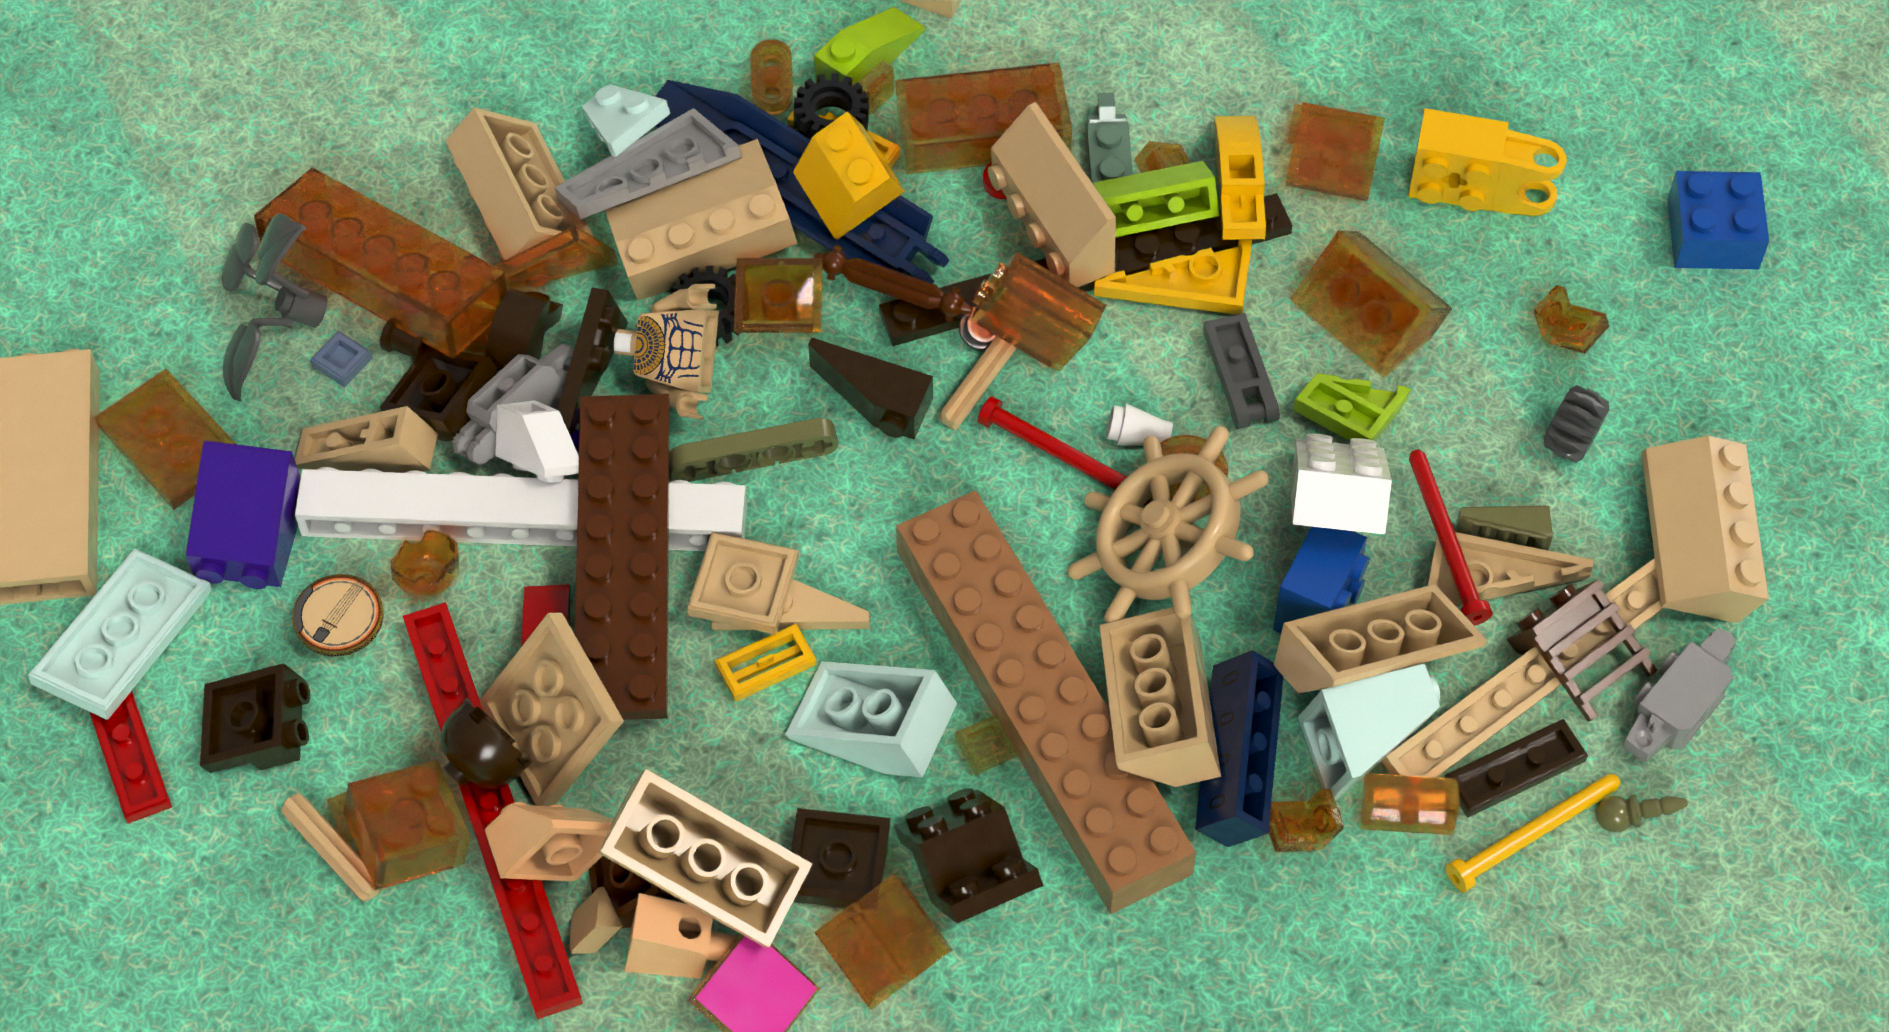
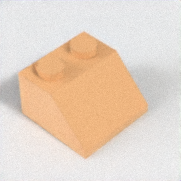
M516 802L504 807L500 811V815L484 830L500 878L575 881L603 856L599 854V851L613 819L582 808H566L562 805L535 806Z

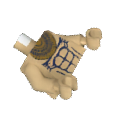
M693 284L688 289H681L653 304L650 313L639 315L637 331L618 329L614 337L615 354L633 356L634 375L643 377L646 388L653 394H669L670 407L676 409L681 417L702 420L703 415L698 414L697 404L700 400H708V396L701 393H711L719 311L715 310L716 304L708 302L707 295L710 289H715V284Z

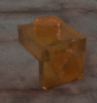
M1555 285L1534 310L1543 341L1584 354L1587 353L1609 327L1606 313L1570 304L1566 288L1560 285Z
M1320 789L1308 801L1271 802L1268 833L1275 852L1321 850L1344 828L1341 813L1336 805L1331 789Z

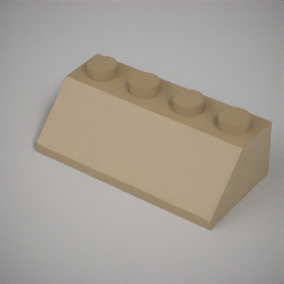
M1036 102L1029 104L991 147V166L988 167V175L993 187L997 191L1002 190L1006 196L1008 207L1015 219L1021 218L1025 224L1031 244L1034 248L1040 247L1045 254L1051 274L1055 278L1060 277L1067 289L1071 291L1115 273L1116 217Z
M474 107L446 139V144L453 156L454 164L460 170L469 188L470 196L475 200L484 218L486 228L491 232L499 248L500 257L506 265L536 271L596 248L598 244L585 218L579 219L558 200L555 187L565 182V179L536 123Z
M1708 435L1644 449L1641 455L1661 607L1728 622H1740L1769 599L1746 444Z
M1433 584L1284 622L1274 666L1299 694L1339 686L1485 647L1487 639L1448 597Z
M1171 607L1099 625L1118 769L1173 787L1221 777L1201 639L1192 614L1188 619L1182 620L1176 617L1174 609Z
M647 769L632 783L610 824L599 854L767 949L775 938L812 866V863Z

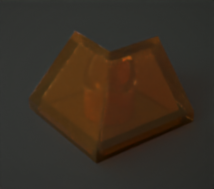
M737 258L734 333H821L823 327V258Z

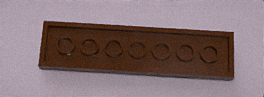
M669 394L580 396L575 636L623 720L668 718Z

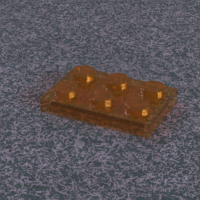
M164 369L94 417L100 430L173 510L195 496L204 441L236 444L167 369Z

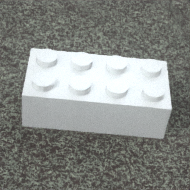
M1311 433L1306 434V440L1296 439L1290 485L1293 525L1385 534L1392 479L1384 448H1378L1377 442L1374 440L1352 438L1350 444L1332 443L1333 437L1324 434Z

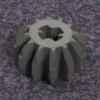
M1578 385L1570 388L1544 435V447L1553 451V454L1564 460L1569 459L1575 463L1582 460L1609 412V401L1589 388L1585 389Z

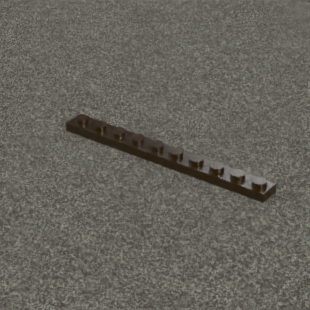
M1277 193L1264 196L1265 239H1252V245L1292 233L1293 225ZM1219 209L1220 216L1115 238V272L1124 270L1126 276L1149 270L1150 263L1180 255L1191 256L1207 248H1212L1213 253L1238 247V241L1242 239L1222 240L1221 209ZM1046 258L940 287V289L947 293L951 291L952 287H958L965 302L973 308H988L999 317L1094 290L1095 281L1069 291L1060 277L1055 278L1051 274ZM900 299L879 304V313L892 346L959 328L960 319L964 315L960 314L953 317V321H946L944 319L945 314L940 308L926 309Z

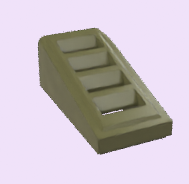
M1547 505L1462 507L1459 510L1455 532L1549 550L1553 537L1550 507Z

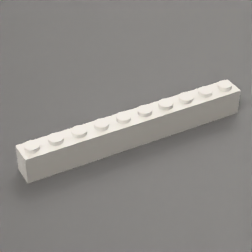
M322 467L317 470L302 469L295 517L301 536L577 546L578 479L544 482L537 478L514 477L504 473L494 476H476L464 472H453L449 475L427 474L418 470L394 473L382 472L377 469H364L362 471H339L331 467ZM674 480L669 483V550L706 551L712 532L745 539L747 519L745 485H735L730 482L694 484L684 480Z

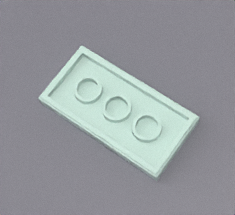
M134 548L28 674L30 684L108 720L211 592L210 582L199 579L195 575Z

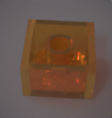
M438 759L348 783L343 813L375 890L449 870L465 863L470 835Z

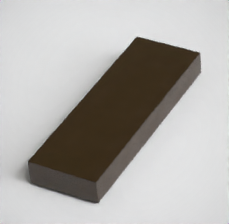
M1562 719L1445 774L1443 781L1468 818L1586 762L1588 755L1565 720Z

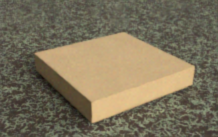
M712 532L687 607L688 616L776 635L798 564L799 550Z

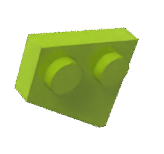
M1316 373L1296 398L1293 411L1349 441L1352 438L1377 441L1408 400L1411 389L1401 385H1397L1396 392L1371 389V381L1345 380L1335 375Z

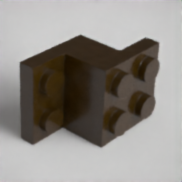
M966 788L956 791L947 797V803L933 809L925 806L912 810L905 815V821L894 825L900 843L913 853L931 903L955 923H960L1044 886L1038 868L1023 859L1005 807L978 789L974 791L972 788Z

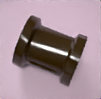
M396 314L385 324L380 337L381 349L389 353L396 350L410 356L414 363L421 356L427 345L436 346L437 332L428 327L422 330L406 323L404 317Z

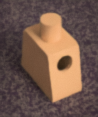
M639 893L631 926L624 972L699 979L702 977L706 960L725 962L737 947L738 935L711 931L713 918L689 904Z

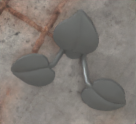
M276 214L266 228L258 248V259L260 261L256 271L251 268L249 263L258 247V234L254 225L250 223H243L236 237V243L230 249L222 273L224 289L230 292L235 291L245 274L256 280L257 284L266 285L278 291L275 300V310L281 312L282 316L279 318H253L248 326L240 324L232 336L224 355L223 378L231 397L238 401H242L241 388L259 347V328L262 326L281 325L292 328L294 321L316 328L323 320L327 309V297L325 295L299 287L275 272L293 243L307 229L304 225L294 221L285 214Z

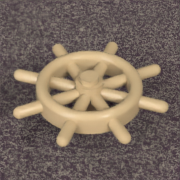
M1215 427L1198 455L1178 453L1163 456L1159 439L1153 435L1147 436L1143 441L1146 464L1125 478L1112 493L1111 497L1092 491L1085 495V505L1090 509L1102 512L1097 526L1096 552L1072 563L1068 568V575L1071 579L1080 580L1103 568L1106 574L1120 586L1105 613L1104 620L1106 623L1122 620L1135 597L1147 600H1161L1171 597L1176 617L1182 620L1188 619L1192 614L1189 595L1191 588L1207 578L1218 567L1225 556L1240 561H1249L1253 557L1254 550L1252 546L1235 539L1240 522L1239 499L1263 488L1268 484L1269 476L1263 470H1256L1231 482L1214 465L1229 438V431L1226 427ZM1182 482L1171 500L1169 486ZM1202 483L1207 484L1211 493L1191 503ZM1153 497V501L1147 504L1145 508H1142L1145 502ZM1210 514L1205 529L1193 523ZM1131 523L1141 526V529L1126 536ZM1143 548L1130 570L1125 557ZM1163 551L1165 567L1151 572Z

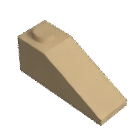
M408 406L303 428L295 462L298 469L312 470L331 467L339 471H362L364 469H377L382 472L405 473L411 470L429 471L438 433Z

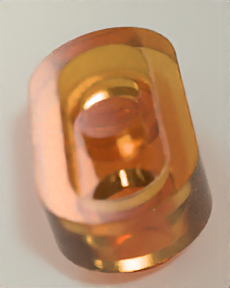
M774 39L758 43L751 52L752 101L755 106L770 115L786 111L793 102L792 53L784 42ZM769 63H776V64H778L777 66H774V65L766 66V65L769 64ZM771 95H776V96H778V97H775V98H768V96H771Z

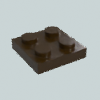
M797 808L791 852L812 863V866L793 902L879 911L891 827L890 818Z

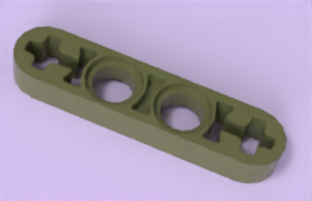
M814 418L682 444L670 450V476L672 480L691 482L732 474L733 469L737 473L776 465L775 461L782 464L828 455L834 452L839 444L833 421L829 419Z

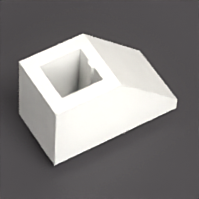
M535 400L497 405L496 457L512 463V467L516 470L530 471L536 474L537 479L544 482H561L564 480L565 475L579 474V456L559 410Z

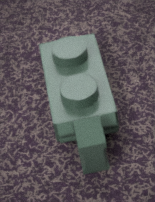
M1114 92L1098 93L1097 115H1088L1086 132L1090 180L1092 183L1133 175L1129 125L1126 122V114H1116Z

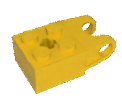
M1425 108L1408 197L1418 198L1428 204L1441 202L1459 205L1469 211L1482 209L1517 215H1543L1550 212L1556 204L1557 188L1550 180L1556 179L1563 174L1567 163L1566 154L1563 148L1555 142L1508 130L1509 122ZM1538 154H1549L1556 159L1557 164L1552 167L1541 166L1534 161V157ZM1529 189L1541 190L1547 194L1548 199L1541 203L1532 202L1526 197L1525 192Z

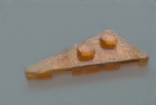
M573 226L449 288L453 302L461 304L506 293L510 288L518 290L526 287H537L550 281L618 265L619 263L613 248L579 227Z

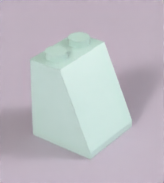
M1425 663L1323 689L1298 716L1328 803L1338 800L1389 753L1415 733L1440 707L1439 686L1435 678L1429 676Z

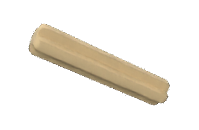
M1012 325L1003 326L999 335L992 341L939 414L941 423L953 430L959 428L1023 340V335L1019 330H1016Z
M297 793L292 797H288L281 809L282 814L361 901L367 902L377 897L383 886L381 879L303 794Z

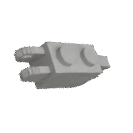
M561 344L540 360L523 354H518L468 400L466 413L471 420L453 437L451 442L453 452L464 458L468 456V460L479 466L481 464L485 465L489 459L495 457L497 405L535 400L557 410L574 349Z
M1720 628L1719 630H1714L1700 646L1691 641L1681 654L1673 651L1659 670V674L1662 675L1655 685L1647 682L1633 702V705L1638 707L1632 722L1634 725L1623 745L1626 751L1634 754L1639 760L1646 763L1664 746L1671 750L1683 749L1724 699L1725 690L1732 681L1731 670L1727 663L1730 659L1729 655L1733 652L1736 645V639L1730 631L1721 630Z

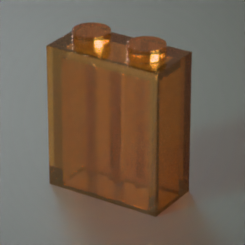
M1016 252L1007 264L1000 261L994 268L988 281L984 280L972 299V302L977 307L970 320L1051 369L1060 371L1090 340L1106 304L1021 253Z

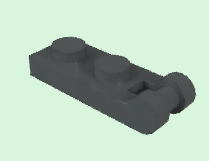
M1242 313L1205 321L1203 324V334L1227 398L1235 428L1250 427L1251 422L1264 419L1265 423L1279 420V406L1246 314ZM1257 395L1259 403L1246 404L1245 397Z

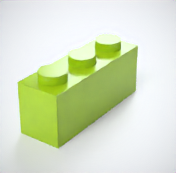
M1204 161L1092 183L1116 217L1115 237L1220 216L1215 176Z

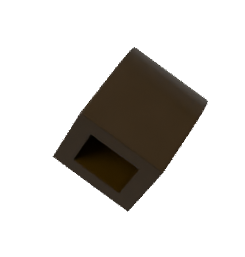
M510 288L502 297L494 314L489 330L485 356L490 357L496 367L503 369L518 354L530 355L540 360L545 331L559 322L563 304L550 301V297L544 293L534 291L523 292Z

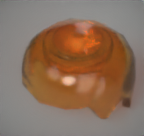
M437 530L425 531L423 538L416 543L404 540L397 551V555H394L390 561L392 580L406 594L413 597H427L444 592L458 578V543L449 534Z

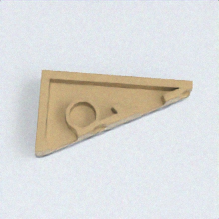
M1455 532L1480 600H1488L1587 579L1591 575L1593 559ZM1436 537L1427 586L1435 584L1455 606L1463 605L1438 537Z
M793 579L777 630H783L794 624H797L800 630L870 629V612ZM711 621L712 630H752Z

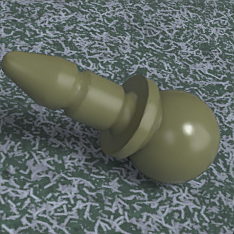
M1636 794L1630 795L1627 800L1620 796H1609L1598 805L1596 817L1598 823L1607 831L1622 832L1628 829L1631 824L1635 827H1641L1642 817L1647 819L1659 817L1661 814L1671 815L1685 808L1688 805V801L1684 798L1665 796L1661 799L1642 800L1639 803Z

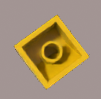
M848 111L813 135L793 171L796 179L836 240L905 192L864 126Z

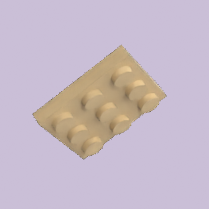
M548 613L480 699L484 712L515 740L512 745L521 753L525 750L532 758L533 762L519 776L536 806L556 805L624 722L563 613Z

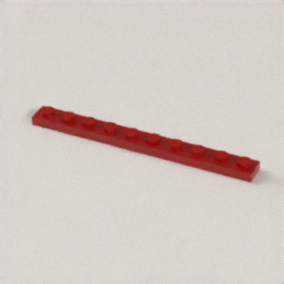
M446 602L404 615L403 620L440 731L442 732L446 720L465 698L471 700L474 708L478 706L482 709ZM471 781L464 787L458 783L537 1020L582 1005V998L542 881L500 878L484 830L500 815V811L504 807L515 803L509 785L497 789H483Z

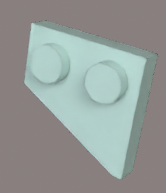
M611 84L599 89L595 96L582 106L587 121L592 128H595L602 142L605 141L610 154L614 157H617L671 114L665 99Z

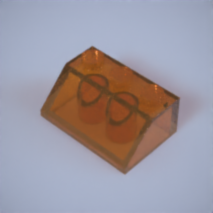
M1338 230L1290 298L1383 377L1389 375L1425 345L1453 309L1359 231Z

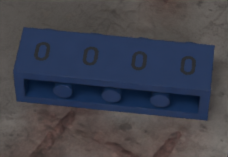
M1253 650L1213 665L1210 705L1221 777L1200 781L1195 830L1226 847L1267 835L1269 831L1284 677L1276 669L1272 661Z

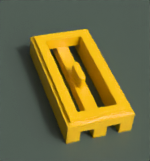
M797 624L776 632V635H769L715 660V667L722 675L726 687L729 688L735 702L817 665L816 657ZM792 640L796 643V645L774 655L769 654L762 657L756 663L732 673L730 670Z

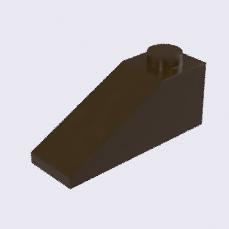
M811 337L808 344L810 367L884 434L895 438L905 436L915 440L933 400V376Z

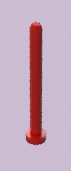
M990 396L978 415L977 422L989 428L993 423L1114 490L1127 478V476L1002 409L1003 402L994 396ZM1153 497L1147 500L1144 505L1149 504Z
M1420 449L1413 450L1410 453L1409 462L1462 601L1463 607L1460 611L1474 626L1482 624L1493 615L1490 604L1486 600H1480L1426 454Z

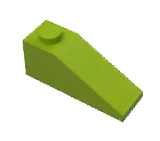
M892 7L840 30L814 55L815 82L817 83V75L824 74L826 80H831V73L839 74V81L843 82L845 76L852 78V86L858 82L864 89L925 31V26L896 7Z

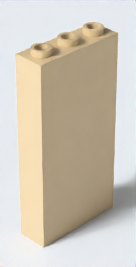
M67 349L63 352L45 354L24 353L19 356L0 358V605L93 596L97 594L100 371L91 349Z

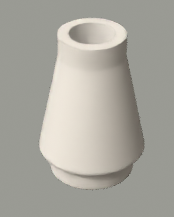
M1127 403L1123 407L1113 405L1107 425L1106 439L1116 441V446H1143L1144 439L1147 436L1153 435L1159 439L1161 447L1167 448L1172 434L1173 422L1162 420Z

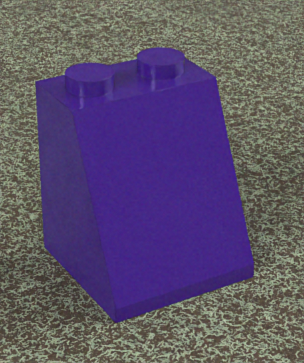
M204 441L186 550V557L193 575L212 584H218L223 580L241 582L252 589H264L266 586L281 587L298 528L295 510L301 478L292 451Z

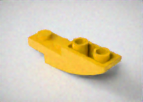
M1214 116L1222 240L1265 239V181L1261 140L1256 116Z

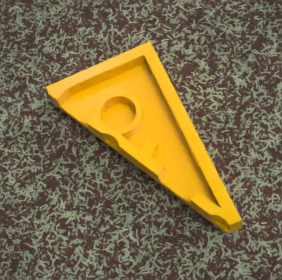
M1252 239L1239 240L1238 247L1213 253L1212 248H1207L1191 256L1180 255L1150 263L1149 270L1127 276L1124 270L1112 273L1105 278L1095 280L1094 296L1234 315L1242 314Z

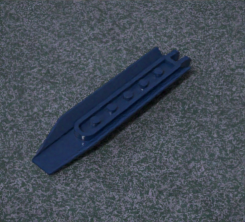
M667 80L655 96L666 100L671 113L656 125L657 128L694 108L736 142L738 146L758 139L779 189L792 227L828 250L832 251L834 246L842 247L841 252L845 255L846 259L860 258L932 284L934 280L928 272L910 263L915 255L919 252L931 263L945 268L950 261L943 252L926 242L933 215L901 195L836 240L793 174L810 139L738 94Z

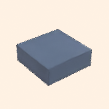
M338 330L310 361L312 367L341 386L346 387L373 359L370 350Z

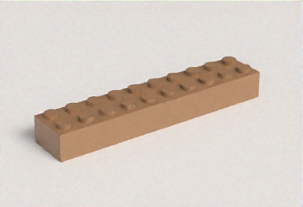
M977 491L970 492L896 525L897 552L1110 915L1193 875L1196 857L1195 849L1153 780L1118 769L1108 706Z

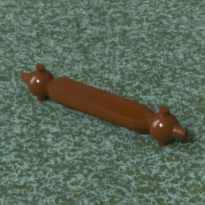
M834 246L833 250L827 253H815L814 260L822 265L823 270L827 273L828 280H835L836 276L843 274L851 283L926 309L940 308L945 314L944 319L946 321H953V317L960 314H972L973 307L965 302L958 287H952L951 291L944 293L937 285L860 258L846 259L845 255L841 252L842 247Z

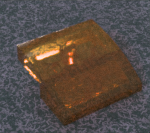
M897 873L891 875L856 903L851 904L814 932L870 1010L877 1007L953 951Z

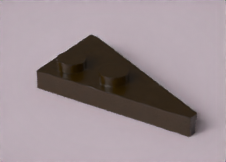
M591 288L557 409L560 411L566 428L571 435L580 419V396H592L614 353L615 334L618 329L626 330L628 324L612 295L605 289Z

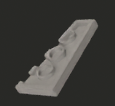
M693 108L640 138L617 157L611 155L556 186L555 191L558 200L575 216L583 219L742 157L738 144Z

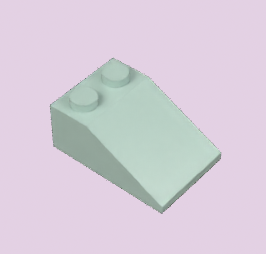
M821 661L786 732V736L794 742L883 774L923 778L957 702L935 670Z

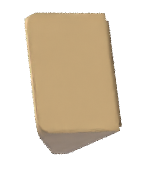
M599 887L572 913L569 946L573 954L597 952L623 927L605 887Z

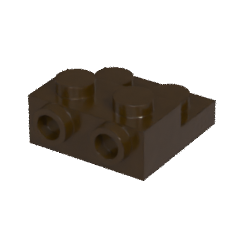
M282 663L204 684L200 766L209 773L248 763H251L259 770L299 761L301 746L307 745L309 741V731L306 723L302 720V705L308 704L311 697L306 680Z

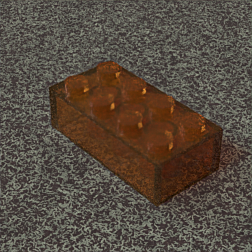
M1060 62L896 80V111L906 174L987 166L991 162V147L1023 110L1034 102L1041 108L1071 152L1072 124Z

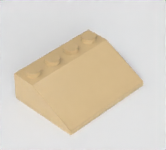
M758 139L739 145L742 158L605 210L637 301L671 290L674 282L680 285L679 277L685 273L691 278V269L698 267L700 274L706 273L705 266H713V272L716 274L720 267L730 269L798 244L789 215Z

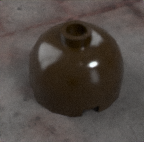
M468 698L464 699L444 723L440 735L441 750L449 760L444 769L463 787L469 781L483 789H497L508 785L533 760L525 750L522 753L512 745L515 740L480 707L474 708L471 700Z

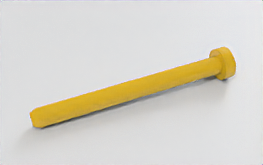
M1607 774L1465 862L1459 858L1453 860L1446 865L1448 878L1459 892H1467L1475 887V878L1618 790L1621 784L1619 777L1616 774Z

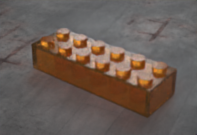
M313 167L254 215L260 242L270 221L278 213L289 216L307 228L293 243L281 260V263L385 321L390 320L394 323L395 327L420 339L452 359L491 326L496 309L507 292L505 272Z

